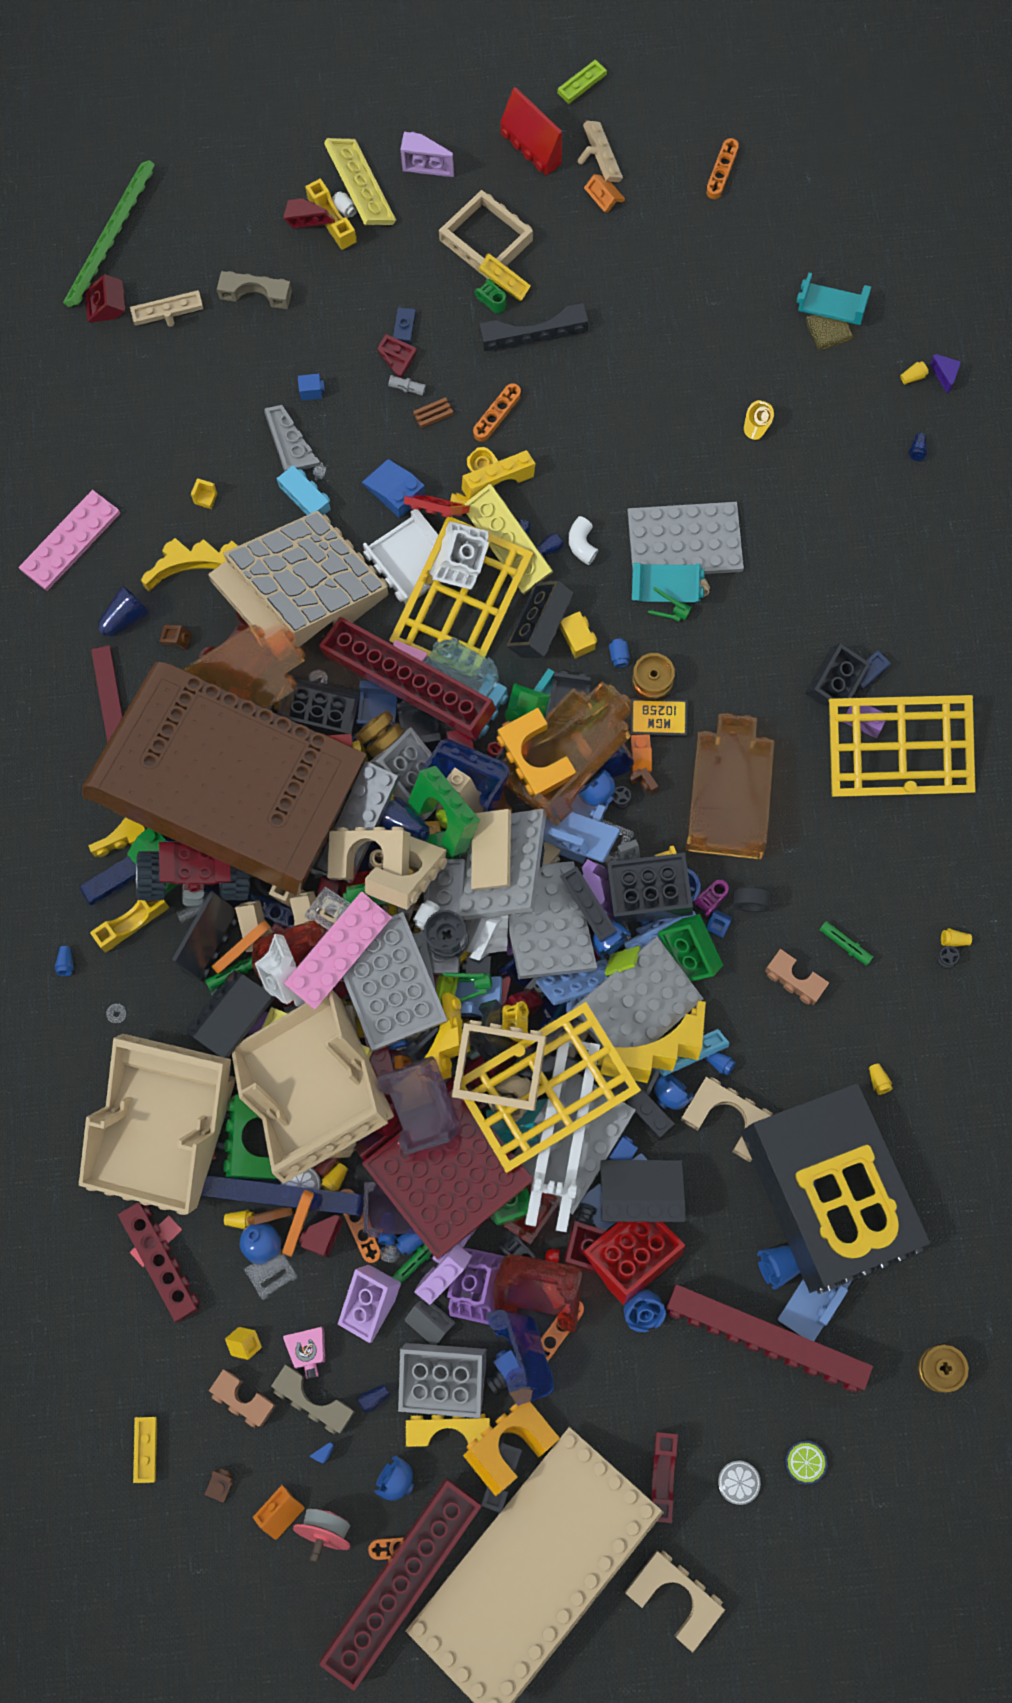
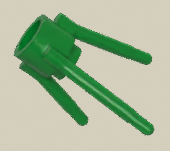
M654 587V591L676 605L673 610L675 615L648 610V613L674 619L678 622L680 619L686 620L692 607L683 602H678Z
M443 973V976L462 977L458 979L459 982H474L475 989H479L477 992L460 998V1002L487 994V990L492 989L490 973Z

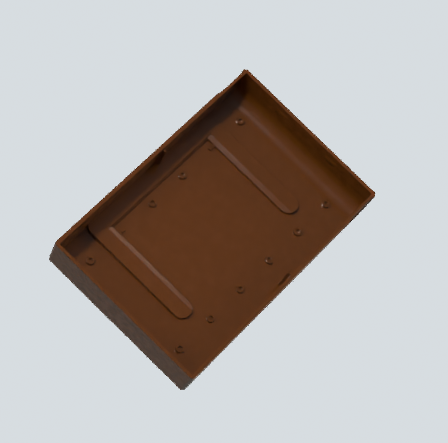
M156 662L153 664L82 786V797L297 896L300 894L329 837V832L332 831L363 767L366 754L323 733L314 732L304 725L291 721L287 717L279 716L269 709L255 705L252 701L242 699L232 692L219 688L217 685L207 683L198 676L172 664Z

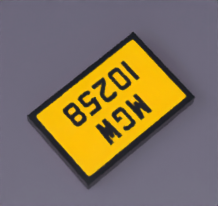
M631 698L630 736L650 734V737L687 738L688 700Z

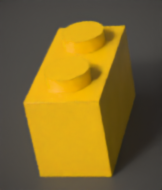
M580 611L563 618L559 624V628L575 658L594 651L597 642L594 632L590 633L588 629L589 623L585 616L582 617Z

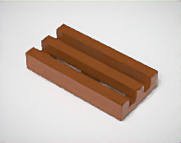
M445 397L413 411L420 428H424L452 416L453 410L450 408Z
M282 1207L248 1216L247 1222L248 1225H256L293 1215L292 1209L290 1207Z

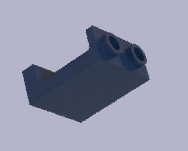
M360 681L358 720H356L357 729L362 730L370 720L385 710H388L393 716V720L387 728L396 723L398 696L371 681Z

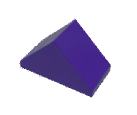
M936 354L933 355L930 366L946 393H949L961 362Z

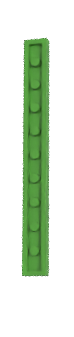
M150 160L140 164L63 301L68 307L78 305L82 301L83 292L89 288L91 278L98 272L97 267L106 258L105 253L107 249L113 245L115 235L122 229L121 224L128 218L130 208L136 204L138 194L145 188V181L153 173L152 169L155 164Z

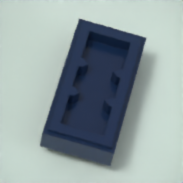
M398 308L393 338L411 344L416 314L415 309Z
M879 651L866 660L870 663V666L858 685L862 690L891 666V663Z

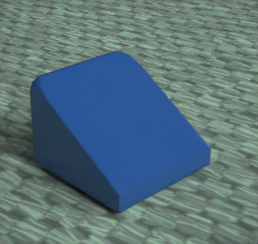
M714 910L706 927L707 931L723 938L732 917Z
M328 1443L309 1457L322 1464L326 1463L335 1446L334 1443Z

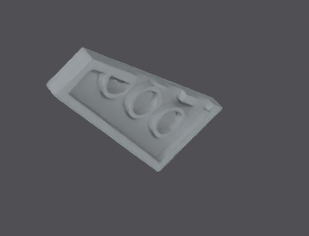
M279 405L265 408V415L284 472L293 465L301 470L320 466V461L314 456L312 449L306 444L302 434L296 429L294 422L284 407Z

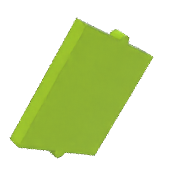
M640 945L611 954L604 972L605 975H611L616 971L620 973L635 967L639 957L638 952L641 950Z

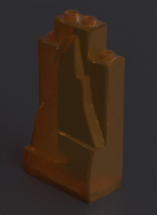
M254 624L183 670L198 676L207 683L217 685L227 692H232L242 699L252 701L255 705L268 708L297 689L295 687L297 685L295 679L291 675L288 676L287 672L306 660L304 659V651L301 647L295 645V638L290 630L281 629L265 639L263 629Z
M601 682L588 696L583 691L578 692L573 688L544 717L547 722V730L529 739L524 744L521 754L529 765L537 768L547 767L567 756L576 774L567 783L543 796L540 793L535 797L533 795L530 796L525 788V785H527L525 780L520 779L515 771L517 769L515 763H510L506 756L495 767L505 787L533 809H544L547 813L546 819L555 826H558L573 811L571 804L582 786L630 738L629 726L623 721L633 711L630 698L625 694H619L614 686L611 684L607 685L604 682Z
M719 714L716 734L710 731L698 732L685 851L762 859L767 842L774 740L766 737L755 738L757 718L749 715Z

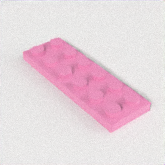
M92 490L19 566V569L48 591L121 514L120 511Z
M361 891L284 982V985L315 1010L392 917Z

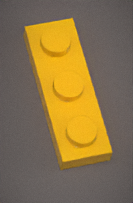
M490 254L486 255L478 268L479 271L518 301L524 298L531 286Z
M157 1417L135 1418L133 1483L156 1482Z

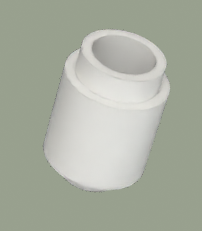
M337 192L332 198L337 210L346 218L354 216L357 208L353 200L346 193Z
M429 900L422 903L413 919L416 922L415 926L424 931L427 919L433 913L438 912L440 907Z

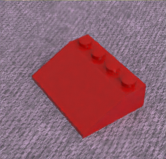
M515 87L512 90L502 116L500 132L505 139L512 143L515 149H519L524 157L535 165L538 171H542L547 176L562 164V131Z
M618 1222L584 1251V1254L611 1293L625 1305L630 1298L644 1289L682 1256L685 1244L664 1223Z

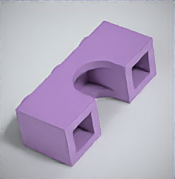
M457 1244L444 1255L436 1268L433 1267L422 1278L414 1292L430 1305L461 1274L472 1256Z

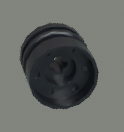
M440 910L433 913L427 919L424 926V936L432 953L438 958L453 960L460 957L467 950L469 933L460 915L451 910Z

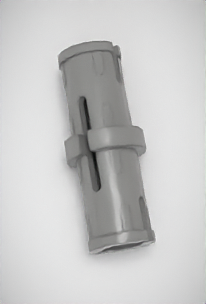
M393 375L390 376L388 384L389 387L401 389L406 393H416L421 396L424 395L426 384Z

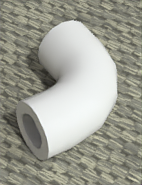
M579 516L569 532V546L579 560L590 565L598 553V549L587 542V535L593 528V525L586 518Z

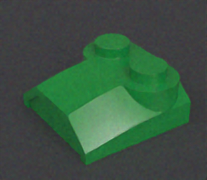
M514 683L508 708L505 712L506 720L511 723L536 708L540 710L545 718L550 694H544Z
M527 1187L491 1216L492 1221L496 1225L511 1223L527 1216L530 1200Z

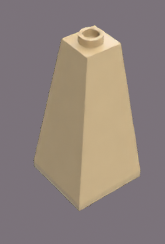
M454 768L446 779L474 813L487 812L472 779ZM438 802L436 813L439 809L444 810L440 802ZM435 814L434 821H439Z

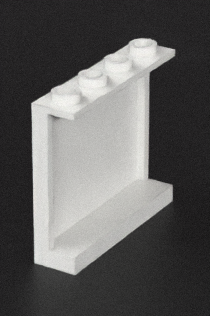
M414 509L411 511V518L371 545L363 544L365 558L375 564L374 569L379 575L382 574L385 577L384 580L389 588L393 587L396 591L395 595L400 602L404 601L407 604L437 540L438 534L420 511ZM436 561L430 571L431 575L436 568ZM424 584L419 597L428 592L431 585Z

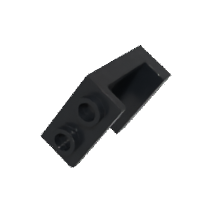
M565 671L554 672L547 721L585 726L591 677L585 674L571 675Z
M405 700L397 704L400 726L404 729V732L411 727L427 748L442 746L437 718Z
M497 999L481 1003L479 1010L483 1014L480 1021L482 1026L490 1027V1023L502 1025L503 1007ZM476 1031L470 1032L469 1042L485 1062L509 1049L512 1039L506 1036Z
M436 1026L421 1032L419 1037L412 1039L406 1045L404 1052L417 1065L423 1061L429 1052L439 1028ZM459 1055L450 1058L452 1063L451 1076L456 1073ZM451 1077L435 1082V1084L441 1088Z

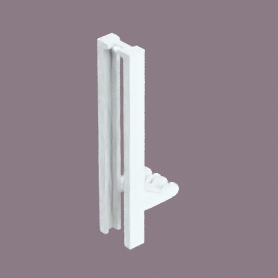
M571 1040L557 1048L552 1078L564 1072L568 1048L574 1045ZM582 1042L586 1050H589L588 1053L590 1055L600 1049V1044ZM588 1067L585 1068L580 1099L592 1092L594 1077ZM562 1083L553 1087L558 1098L560 1097ZM549 1098L544 1121L557 1113ZM590 1103L577 1111L576 1120L588 1113ZM554 1125L542 1132L540 1142L553 1135ZM586 1125L573 1133L564 1188L560 1182H557V1186H554L555 1181H549L548 1185L544 1184L550 1147L538 1154L525 1221L526 1225L536 1226L542 1193L562 1196L556 1230L567 1231L572 1199L575 1198L577 1189L575 1185Z

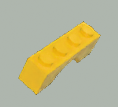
M321 178L305 186L308 200L326 209L335 219V223L325 224L341 250L356 243L354 228L346 217L343 218L338 212Z
M527 450L463 475L462 490L468 500H470L489 484L495 486L507 479H514L520 483L534 477L535 462Z
M164 899L138 900L127 913L115 920L105 921L91 931L90 934L106 953L166 911L169 906Z
M481 1414V1418L465 1419V1417L460 1416L444 1419V1415H431V1420H423V1416H411V1420H406V1447L428 1446L433 1435L444 1428H453L460 1431L467 1439L468 1444L475 1438L480 1441L483 1438L481 1433L490 1426V1418H485V1414Z

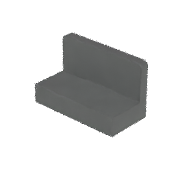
M423 1299L412 1308L405 1318V1322L431 1345H437L455 1324L433 1302L429 1305Z

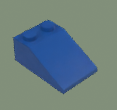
M389 459L362 482L398 518H401L411 509V505L404 504L405 496L426 495L424 484L412 473Z

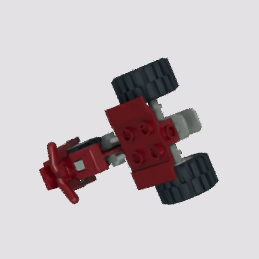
M159 841V851H139L137 854L136 896L138 900H163L166 882L182 884L183 904L185 906H200L203 902L205 884L219 883V893L222 900H247L250 874L178 841Z

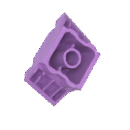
M587 859L582 867V876L610 921L615 922L610 882L606 880L609 876L608 870L604 866Z
M464 1248L472 1257L465 1269L449 1286L447 1297L450 1298V1316L494 1325L498 1319L497 1310L501 1305V1294L506 1281L505 1271L509 1267L508 1257Z

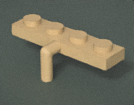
M586 121L583 127L591 146L584 150L577 160L578 163L582 165L590 154H595L605 181L620 182L623 177L601 123Z
M198 290L133 306L130 309L135 326L166 319L167 325L172 327L174 325L173 316L202 310L203 305Z

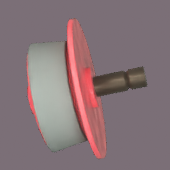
M308 1509L306 1510L304 1524L294 1525L293 1530L297 1534L315 1543L313 1553L309 1559L311 1562H318L323 1546L339 1550H348L350 1548V1544L344 1540L350 1524L332 1512Z

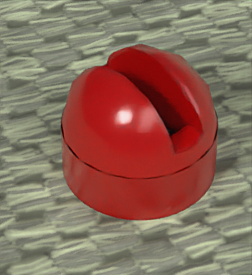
M491 742L488 745L487 752L491 758H496L503 750V747L498 742Z
M560 1249L548 1250L545 1254L547 1263L558 1266Z

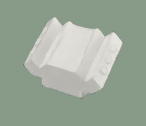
M450 521L445 529L446 534L442 540L441 550L432 577L433 580L472 589L477 575L481 571L489 544L487 542L489 537L488 531Z
M508 915L466 920L465 925L469 933L467 952L472 953L470 958L481 960L489 953L507 951Z
M274 934L269 951L262 959L255 963L265 990L270 995L277 997L282 1003L286 1004L293 1000L294 1004L300 1007L305 1002L284 985V982L295 971L297 966L284 935Z

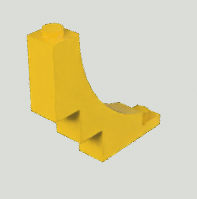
M698 1001L696 1008H692L691 1015L686 1014L676 1029L656 1042L637 1047H614L634 1081L648 1083L652 1068L673 1071L677 1056L694 1060L699 1059L703 1042L706 1002ZM609 1054L598 1060L597 1065L601 1066L600 1072L602 1075L613 1077L620 1075Z

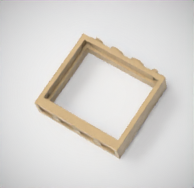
M481 190L439 230V239L484 277L490 279L478 270L484 258L454 235L453 232L481 205H484L520 234L496 258L503 265L507 266L533 241V230L528 224L520 221L517 215L511 214L503 204H499L490 194H486Z
M470 1020V1024L464 1023L452 1097L535 1111L547 1037L542 1036L543 1032L530 1030V1034L522 1033V1028L510 1027L509 1031L503 1030L502 1025L490 1023V1027H484L482 1022ZM470 1031L538 1042L529 1101L461 1090Z

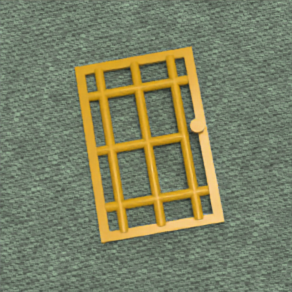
M447 517L389 642L394 643L397 640L424 651L428 654V659L472 679H476L532 558L533 551L488 533L487 542L489 544L487 550L490 543L510 552L504 564L485 556L483 563L501 571L487 602L483 603L467 596L469 589L462 587L460 592L442 585L441 581L433 580L430 574L441 550L442 540L446 534L445 529L449 522L473 527L453 517ZM518 554L523 558L518 569H515L511 565ZM507 574H510L514 578L500 608L497 609L493 607V604ZM424 584L431 585L416 620L410 619L409 616ZM437 591L456 598L441 632L422 624ZM463 602L482 610L468 643L448 635ZM490 613L496 617L481 649L474 647ZM405 625H408L412 628L407 639L404 640L400 638V635ZM418 631L438 638L432 651L413 644ZM444 642L464 650L458 663L439 655ZM471 653L477 656L472 669L465 666Z
M973 695L829 699L832 797L975 792ZM964 703V711H950V704ZM942 704V711L905 712V705ZM897 705V713L860 714V706ZM852 706V714H838V707ZM965 718V740L951 741L950 719ZM943 719V741L906 742L905 720ZM898 720V742L861 743L860 721ZM853 721V743L839 744L838 722ZM951 748H965L966 770H952ZM943 749L944 770L907 771L906 750ZM899 750V772L862 773L861 751ZM839 751H853L854 773H840ZM966 777V785H952V778ZM944 778V786H917L914 781H907L904 787L862 788V780ZM840 781H854V788L840 789Z
M586 1002L539 1030L543 1032L542 1036H547L562 1026L567 1032L545 1046L544 1056L571 1040L583 1059L549 1081L541 1071V1086H539L537 1097L546 1093L557 1111L556 1114L522 1134L511 1116V1113L519 1108L496 1105L499 1111L484 1119L473 1100L463 1099L506 1173L641 1091ZM584 1013L587 1021L573 1028L570 1021ZM591 1027L604 1046L592 1055L588 1053L578 1036ZM524 1039L466 1074L462 1079L461 1090L468 1091L465 1085L479 1077L483 1084L473 1089L472 1092L484 1093L487 1091L489 1095L499 1096L494 1086L527 1066H530L533 1071L536 1052L489 1079L486 1072L514 1055L522 1057L525 1054V1049L537 1041ZM609 1054L620 1072V1075L608 1082L605 1081L594 1063ZM588 1067L599 1088L564 1108L553 1087ZM625 1081L629 1088L615 1096L611 1089ZM530 1092L519 1098V1100L529 1101ZM604 1094L606 1096L607 1102L573 1122L569 1117L570 1114ZM504 1119L515 1139L501 1147L489 1126ZM563 1121L566 1126L565 1128L530 1148L527 1143L529 1139L557 1122ZM520 1146L524 1153L509 1161L506 1154Z

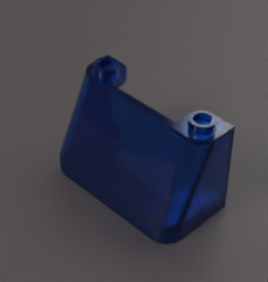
M494 1310L486 1313L488 1324L495 1331L496 1336L507 1338L508 1342L512 1343L519 1367L507 1374L506 1384L516 1404L521 1405L549 1395L554 1389V1380L533 1318L529 1315L504 1310Z

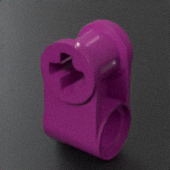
M716 880L695 899L693 904L698 905L708 917L727 897L728 884L723 880ZM716 887H722L725 892L723 894H717L714 891V889Z

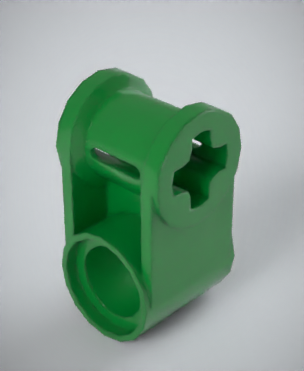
M487 279L481 288L475 289L476 297L493 312L499 314L506 310L505 293L493 281Z

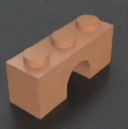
M780 949L765 970L767 976L775 982L779 981L788 992L798 994L800 1000L804 1003L814 1006L829 982L814 972L805 980L796 979L792 974V967L796 959Z
M223 1369L209 1390L213 1394L212 1398L220 1404L224 1401L230 1406L228 1410L235 1415L242 1414L245 1416V1422L254 1428L256 1426L262 1427L276 1405L260 1393H257L249 1403L240 1401L238 1389L243 1381Z

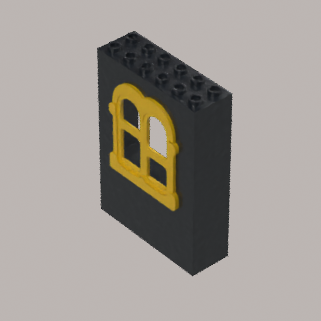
M858 1083L753 1122L740 1131L809 1293L817 1291L819 1295L925 1251L923 1246L930 1244ZM857 1163L864 1165L875 1190L873 1196L860 1201L854 1200L842 1173L844 1168ZM828 1174H833L840 1187L842 1196L827 1203H822L815 1190L813 1181ZM876 1203L881 1204L887 1218L886 1227L880 1232L871 1231L863 1221L860 1214L861 1209ZM842 1205L848 1206L858 1229V1237L853 1243L849 1244L838 1240L827 1217L828 1211Z

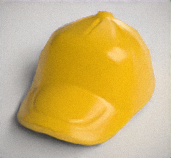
M758 400L749 406L744 423V433L747 437L753 440L760 439L772 424L774 410L769 403Z
M485 447L476 448L467 458V466L472 472L498 462L495 455Z

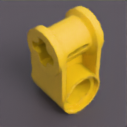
M519 1001L516 1005L503 1006V1030L510 1031V1027L522 1028V1033H528L529 1012L525 1002ZM508 1037V1038H510V1039H512V1040H514V1041H516V1042H521L522 1040H524V1039H518V1038Z

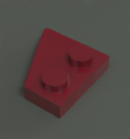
M385 334L377 348L378 353L399 378L403 377L417 353V348Z

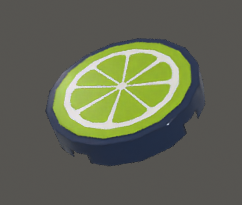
M799 1441L793 1444L787 1451L785 1468L789 1476L796 1482L813 1484L824 1476L827 1469V1457L823 1449L816 1443Z

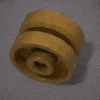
M659 653L643 655L634 666L632 685L635 692L644 699H663L673 687L675 669L672 662L666 656Z
M388 710L370 720L355 736L361 744L372 740L366 748L372 757L386 749L404 732L399 723H394L387 728L393 720V716Z
M939 1345L930 1347L922 1353L918 1360L917 1371L919 1378L932 1391L941 1393L956 1391L964 1385L968 1377L969 1367L967 1360L961 1351L953 1346ZM940 1366H944L945 1371H940Z

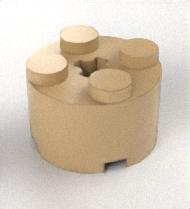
M512 1075L497 1084L495 1089L501 1097L519 1099L530 1092L531 1082L525 1077L521 1078ZM489 1103L493 1112L495 1110L499 1111L495 1104ZM519 1108L512 1112L511 1116L516 1122L528 1110Z

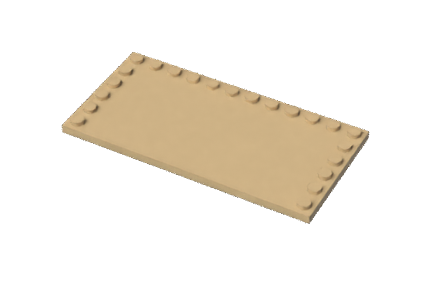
M569 1427L407 1628L406 1632L474 1703H514L664 1512Z

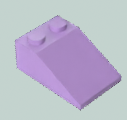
M404 132L401 145L403 171L454 177L452 152L422 134Z
M371 1265L355 1269L338 1325L363 1340L372 1343L396 1300L401 1282Z

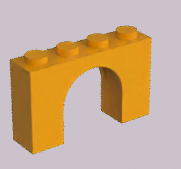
M538 708L498 729V737H496L500 746H505L508 751L506 756L510 763H515L517 767L515 771L518 777L525 780L527 784L525 788L530 796L533 795L535 799L576 778V771L567 756L543 768L533 767L523 759L521 751L524 744L532 737L547 730V722Z
M528 1399L522 1404L518 1401L510 1408L511 1414L507 1416L504 1413L495 1421L498 1424L495 1428L489 1426L481 1433L483 1438L480 1441L475 1438L466 1446L468 1451L463 1456L495 1496L517 1478L500 1455L498 1442L501 1434L514 1433L519 1435L538 1458L560 1439Z

